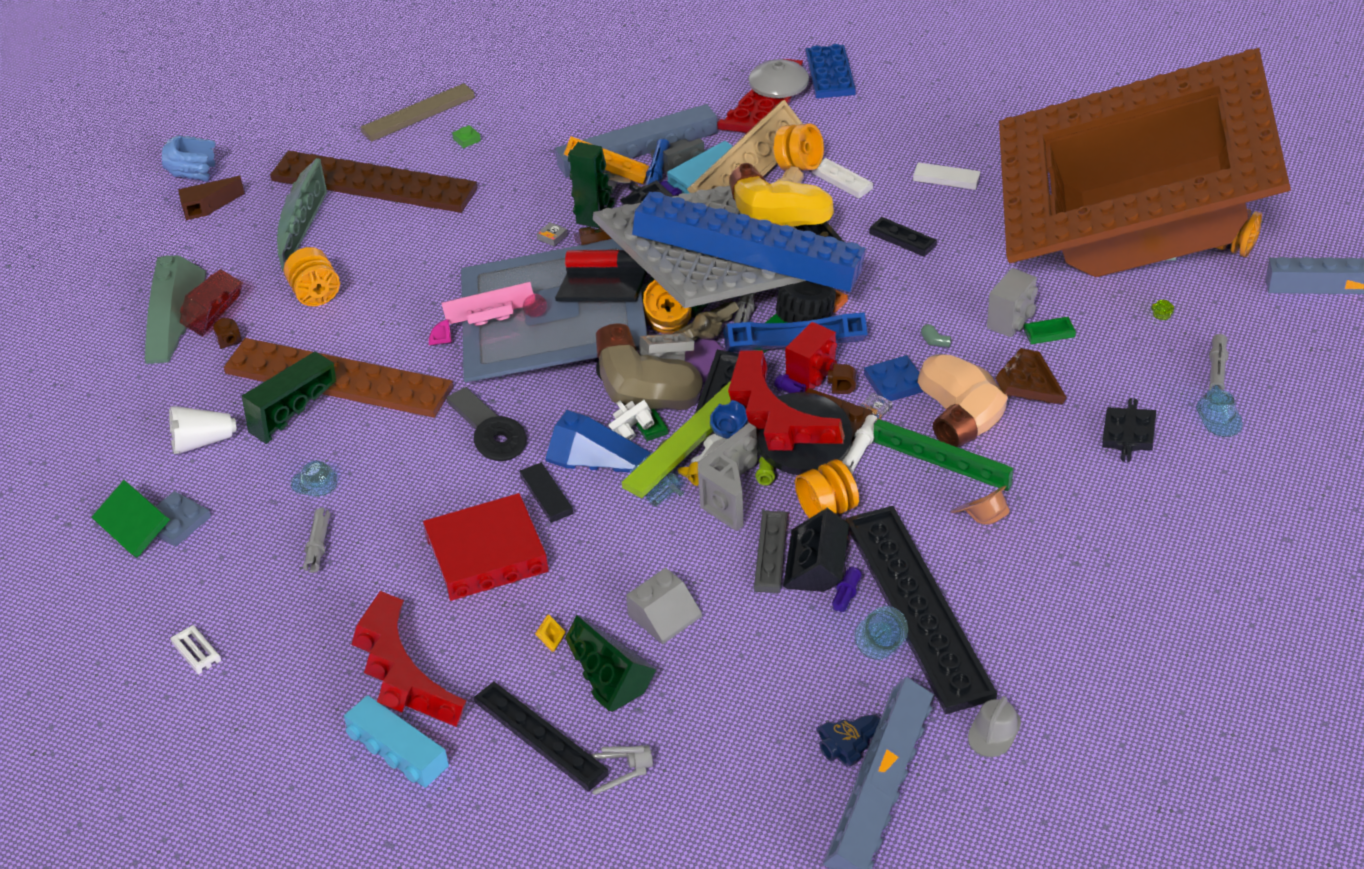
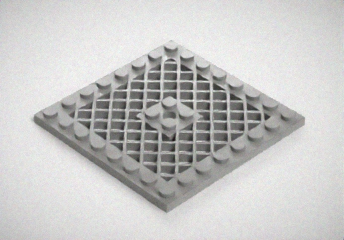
M718 186L715 189L699 190L694 193H682L679 196H673V198L680 197L688 202L703 203L708 207L722 208L731 213L741 214L733 199L730 186ZM641 203L626 204L622 207L605 208L601 211L593 212V221L684 308L806 281L632 235L635 210Z

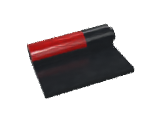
M568 250L565 256L567 274L556 294L555 300L635 301L647 271L625 250Z

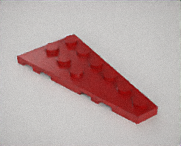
M785 59L794 61L803 67V60ZM751 89L738 102V106L734 110L730 109L727 112V117L724 120L720 119L717 122V128L747 133L781 101L785 100L789 105L792 96L770 98L762 96Z

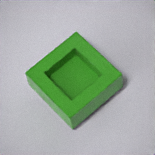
M470 125L452 132L453 140L462 148L481 141L480 134Z

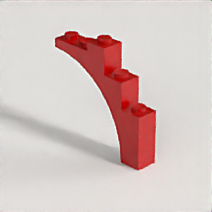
M763 350L739 352L728 389L730 400L743 404L746 408L748 422L755 426L756 429H764L768 450H793L794 443L843 444L845 436L841 419L814 416L789 407L779 400L766 384L768 368Z
M379 591L357 623L351 645L370 652L364 673L383 681L377 702L399 712H403L407 706L457 727L466 700L446 691L416 667L407 655L398 632L397 623L404 600Z

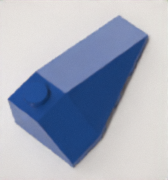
M566 410L555 424L545 459L546 462L569 469H575L576 466H589L590 470H598V467L612 468L614 472L632 473L652 453L590 417Z

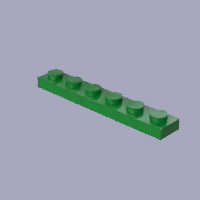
M880 419L874 424V443L997 488L1006 485L1005 491H1008L1012 486L1013 467Z

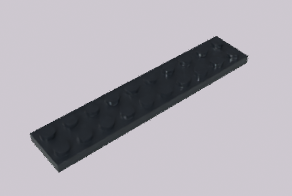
M894 506L846 518V522L849 524L848 531L945 715L997 699V692Z

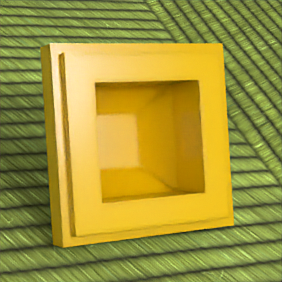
M548 614L535 635L553 652L566 631Z

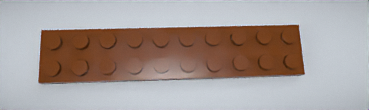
M244 338L225 364L224 371L225 374L265 382L313 352ZM319 353L334 363L336 382L323 395L435 418L447 399L446 397L453 389V381L449 379Z

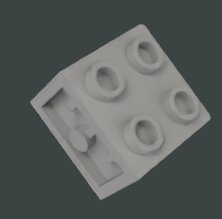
M685 333L640 336V356L652 355L661 359H681L685 361V351L694 350V341Z

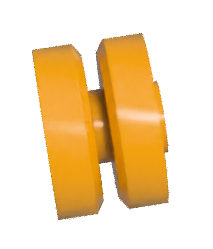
M811 123L785 125L780 127L775 135L774 155L777 164L782 170L786 171L791 166L798 167L802 171L814 170L821 164L824 144L821 132L816 125Z

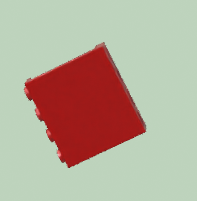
M520 493L423 521L428 545H431L450 601L549 572L545 550Z

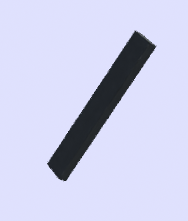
M493 681L474 696V701L479 707L588 792L609 775L608 769L496 682Z

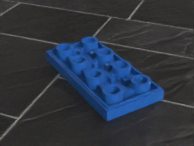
M832 44L831 46L823 47L815 45L811 48H805L816 99L856 95V88L844 45Z

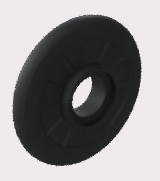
M494 416L485 419L477 426L474 432V444L477 450L486 458L495 461H507L517 457L522 453L527 442L524 428L514 419L505 416ZM500 434L504 435L507 440L497 442L494 440V437Z

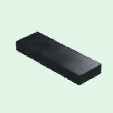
M884 217L878 219L869 228V234L923 257L937 245L936 239Z
M542 462L519 471L521 479L550 523L573 514L572 506Z

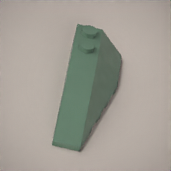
M317 158L300 173L296 182L293 183L281 211L277 233V248L282 271L288 257L298 250L327 194L321 160Z
M180 255L157 257L147 316L146 364L168 363L179 344V337L184 335L187 330L186 324L189 320L193 319L196 306L199 307L202 302L207 275L206 270Z

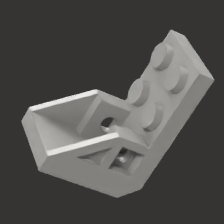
M748 423L698 462L700 508L735 531L744 526L740 476L748 469H752L757 463L756 427Z

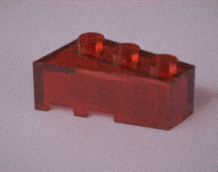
M222 269L211 274L208 279L185 295L184 304L180 309V313H182L180 323L203 337L238 299L243 282Z

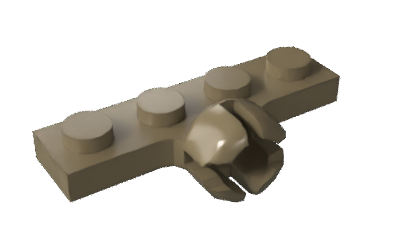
M736 302L723 303L710 312L699 313L693 322L673 334L685 333L693 341L698 339V337L705 340L713 339L719 335L722 329V322L733 317L732 314L738 311L739 308Z

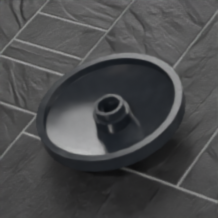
M806 392L788 393L777 398L789 407L806 414L841 419L845 436L843 444L794 443L793 450H768L764 429H756L757 450L760 455L773 467L794 475H800L811 469L818 470L819 466L827 464L834 459L843 461L850 450L852 441V426L843 409L828 398Z

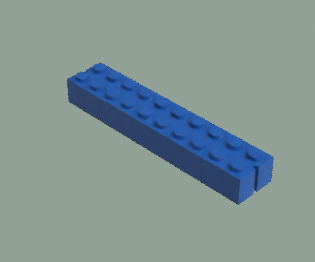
M649 192L634 214L632 235L851 292L862 272L866 247L859 246L857 243L839 241L834 237L816 235L811 231H800L788 225L773 224L768 220L750 218L746 214H735L722 208L715 209L703 203L688 202L680 197L673 198L665 196L660 192Z

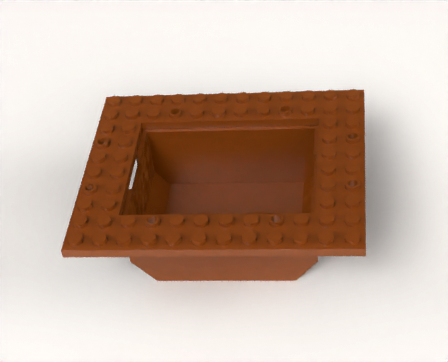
M1259 48L1247 49L1241 53L1223 56L1220 59L1202 62L1188 68H1180L1174 72L1159 74L1149 79L1138 80L1120 87H1113L1110 90L1092 93L1078 99H1070L1064 103L1049 105L1046 108L1028 111L1025 114L1007 117L999 121L1006 257L1009 264L1062 250L1067 264L1094 277H1100L1232 243L1249 217L1246 202L1291 191ZM1048 172L1050 174L1051 195L1049 193Z

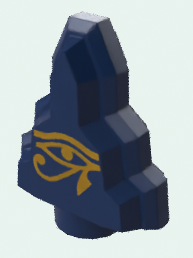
M877 714L866 715L854 721L844 719L836 723L828 721L816 727L822 740L819 746L823 755L831 762L838 759L846 767L853 766L861 760V753L868 748V740L874 736L880 717Z

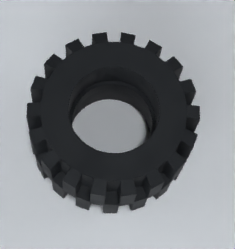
M810 281L781 286L778 290L776 314L781 317V320L788 323L832 317L836 290L832 287Z

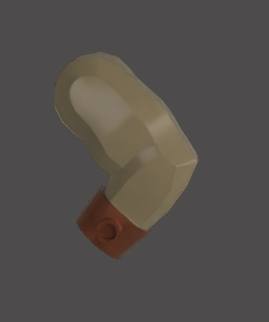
M610 324L596 332L600 375L605 390L612 402L617 403L621 401L625 406L630 401H633L636 406L645 400L650 409L669 408L674 410H687L697 403L702 390V377L691 363L681 359H661L652 355L640 356L636 352V346L630 329L625 324Z

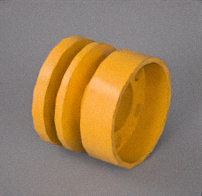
M1247 209L1249 217L1231 243V253L1236 254L1240 249V256L1243 257L1249 255L1258 240L1261 230L1262 213L1255 211L1251 216V209ZM1229 244L1218 246L1215 248L1225 250Z
M305 247L295 251L286 260L283 269L284 276L292 287L296 298L306 306H320L335 297L340 287L339 276L322 250L315 247Z
M653 280L647 286L643 297L644 315L647 324L653 330L661 334H673L688 325L692 307L684 308L656 280ZM665 307H669L671 311L666 312Z
M838 459L819 466L818 470L811 469L795 478L797 498L808 518L813 517L826 508H829L835 514H842L858 506L859 493L856 482L847 466Z

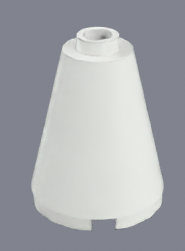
M172 406L169 409V425L173 439L171 444L174 454H180L231 438L232 433L236 432L235 418H231L228 413Z

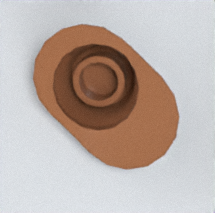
M1002 486L987 496L963 504L950 512L956 513L965 510L978 523H995L1010 512L1002 492L1007 486Z

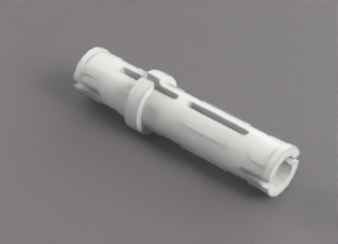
M868 415L862 427L855 432V439L850 446L847 456L842 461L851 474H853L867 446L872 444L874 440V422L877 419L874 415Z

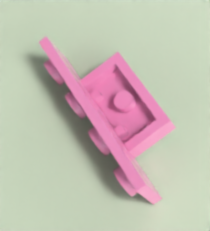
M526 282L442 302L445 319H449V325L468 320L469 324L474 323L475 326L488 323V319L497 318V320H504L510 318V314H514V309L534 305L536 302L531 282Z

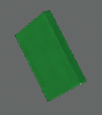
M125 480L120 483L91 517L136 558L139 557L170 521L165 514Z

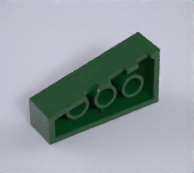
M577 142L568 153V162L571 168L569 177L572 180L571 196L574 197L573 213L576 216V224L600 228L593 221V212L601 211L605 208L612 209L616 205L615 198H611L613 188L608 186L609 173L604 172L606 161L602 146Z
M314 351L243 394L242 402L248 432L265 444L272 440L271 435L277 429L282 431L288 425L286 422L295 413L297 415L302 413L309 400L313 399L315 401L336 382L334 363Z

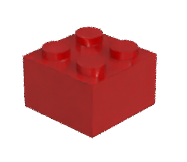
M811 322L785 348L786 374L790 379L805 384V392L808 388L814 389L816 386H819L828 375V370H833V363L837 364L835 360L837 348L836 332Z

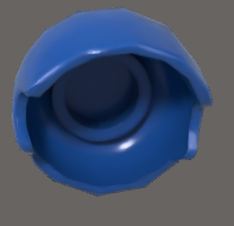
M731 400L726 405L719 404L710 415V427L717 436L729 439L742 429L748 422L745 406L735 400Z

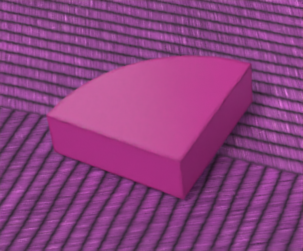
M445 319L433 327L429 336V345L452 342L449 319Z

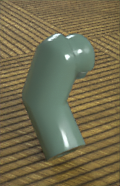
M926 324L921 328V335L928 345L950 348L951 336L939 335L931 324Z

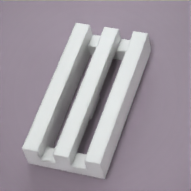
M194 625L170 638L174 647L198 675L203 672L202 668L206 667L209 669L212 667V662L215 661L216 664L221 662L220 655ZM192 634L209 656L205 657L188 635ZM181 639L197 656V658L200 660L199 662H197V660L191 655V653L186 649V647L180 642Z

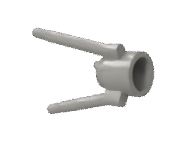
M649 745L602 747V753L591 754L594 759L627 757L629 768L635 769L594 789L592 793L597 795L634 777L646 775V768L653 766Z

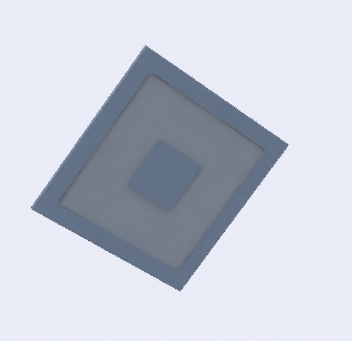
M613 239L461 268L462 297L531 282L536 302L534 305L514 309V314H510V318L504 320L492 318L488 319V323L475 326L474 323L469 324L468 320L462 321L464 382L479 381L491 377H500L512 373L597 358L596 332L610 324L620 323L627 325L633 337L636 351L639 350L640 336H647L641 288L635 301L555 300L556 294L567 274L565 256L568 250L624 249Z

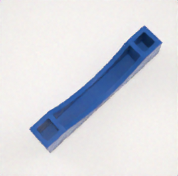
M865 312L841 314L823 319L793 323L743 322L727 324L723 330L725 348L729 352L786 348L811 322L835 331L836 343L860 342L868 335Z

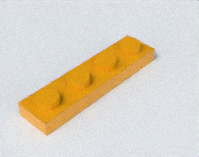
M570 136L564 155L568 156L569 151L574 148L577 142L591 143ZM602 148L606 161V171L643 184L649 165Z

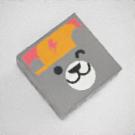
M549 222L537 233V239L555 247L568 235L567 229Z

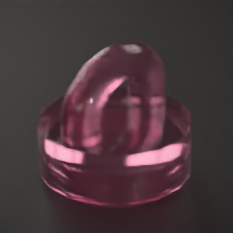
M532 294L523 302L524 313L530 317L541 316L547 308L545 299L539 294Z

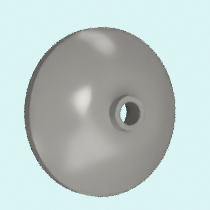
M785 59L765 61L757 65L749 74L751 89L762 96L770 98L794 96L802 92L809 83L807 70L800 64Z

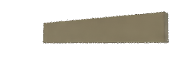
M465 83L365 124L360 127L361 133L372 142L475 98L474 91Z

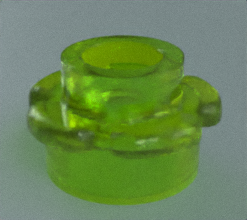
M1165 299L1158 300L1151 306L1153 316L1158 320L1170 319L1174 313V305Z

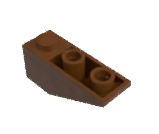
M241 176L178 189L186 220L207 216L245 194Z

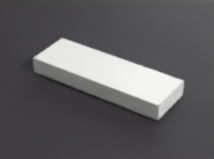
M827 158L821 161L817 169L812 170V174L857 198H861L873 189L871 181Z
M919 162L913 175V181L976 190L980 179V171Z

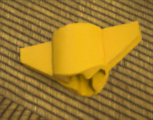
M692 462L689 467H678L679 474L688 478L693 485H699L698 462Z

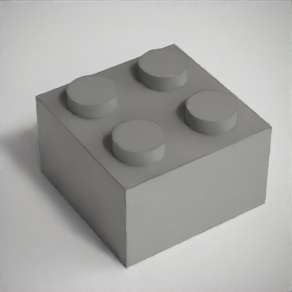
M1014 268L1009 270L989 293L988 329L1012 337L1018 330L1020 331L1023 328L1025 321L1031 318L1036 310L1034 300L1038 292L1036 287L1037 277Z

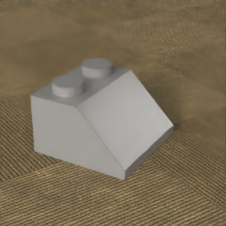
M664 568L626 595L628 616L662 645L702 617L699 607L684 582L667 568Z

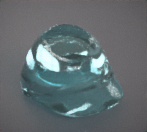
M320 460L307 463L301 472L293 477L291 488L298 494L314 497L324 496L335 489L338 483V476L325 462Z

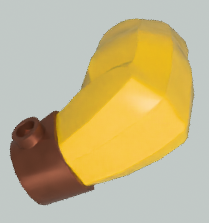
M750 163L741 164L730 174L729 184L736 206L741 214H746L750 218L768 220L773 224L793 227L821 224L830 220L834 214L832 196L816 185L790 181H777L770 184L766 182L758 170Z

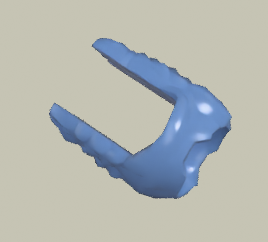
M178 135L168 139L162 148V168L171 173L173 177L180 176L194 180L199 179L205 182L209 181L210 174L207 173L209 167L216 166V161L214 160L215 153L213 152L214 149H212L216 146L215 141Z

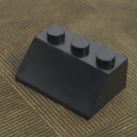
M829 508L822 510L791 530L783 587L786 589L824 592L833 586H837L842 581L849 524Z

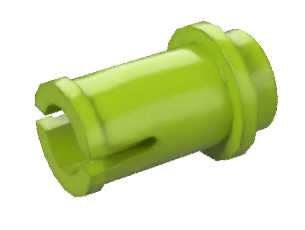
M761 456L755 478L759 484L766 486L774 481L775 473L773 471L774 467Z

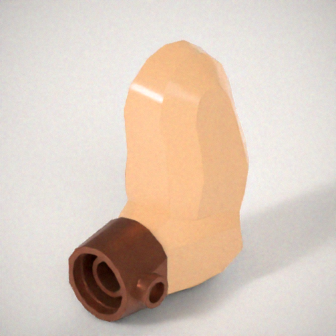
M936 354L928 357L923 362L919 371L918 384L924 392L937 400L946 409L933 422V431L939 441L960 447L974 440L976 436L988 431L1000 420L1006 410L1008 396L1003 393L987 370L959 357L947 354Z

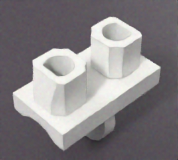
M645 400L636 406L633 401H630L625 406L621 401H618L616 404L620 409L612 414L616 420L608 424L612 431L631 441L636 436L631 429L633 425L639 422L645 430L654 425V421L650 414L652 412Z

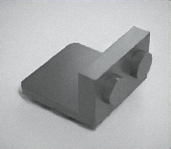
M699 138L688 142L686 139L670 143L669 149L663 151V171L667 174L671 169L705 152L703 140ZM653 149V150L650 151V156H651L652 158H653L655 149Z

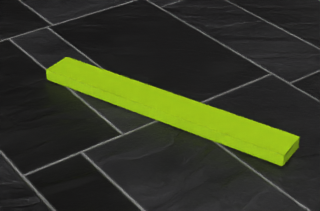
M730 382L622 481V488L642 499L713 432L710 427V415L719 404L726 405L731 402L728 393Z

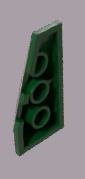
M576 615L565 639L575 660L580 661L584 669L582 674L585 680L590 681L593 688L591 691L593 697L608 711L613 712L644 694L657 669L634 651L583 617Z

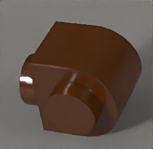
M221 318L214 323L213 329L220 349L242 342L239 328L233 319Z
M833 363V370H828L827 384H832L831 394H850L855 390L856 370L854 367L848 364Z

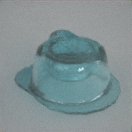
M1213 385L1211 390L1206 392L1203 398L1197 402V412L1205 427L1214 435L1221 437L1237 435L1241 431L1243 423L1236 408L1234 396L1226 390L1219 389L1217 385Z
M882 606L872 611L855 629V642L860 652L874 660H882L888 657L906 639L908 633L907 620L899 610L890 606Z

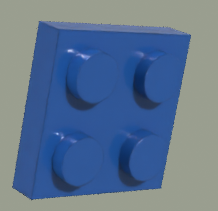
M907 355L864 367L865 377L883 404L924 392L918 384L919 372Z

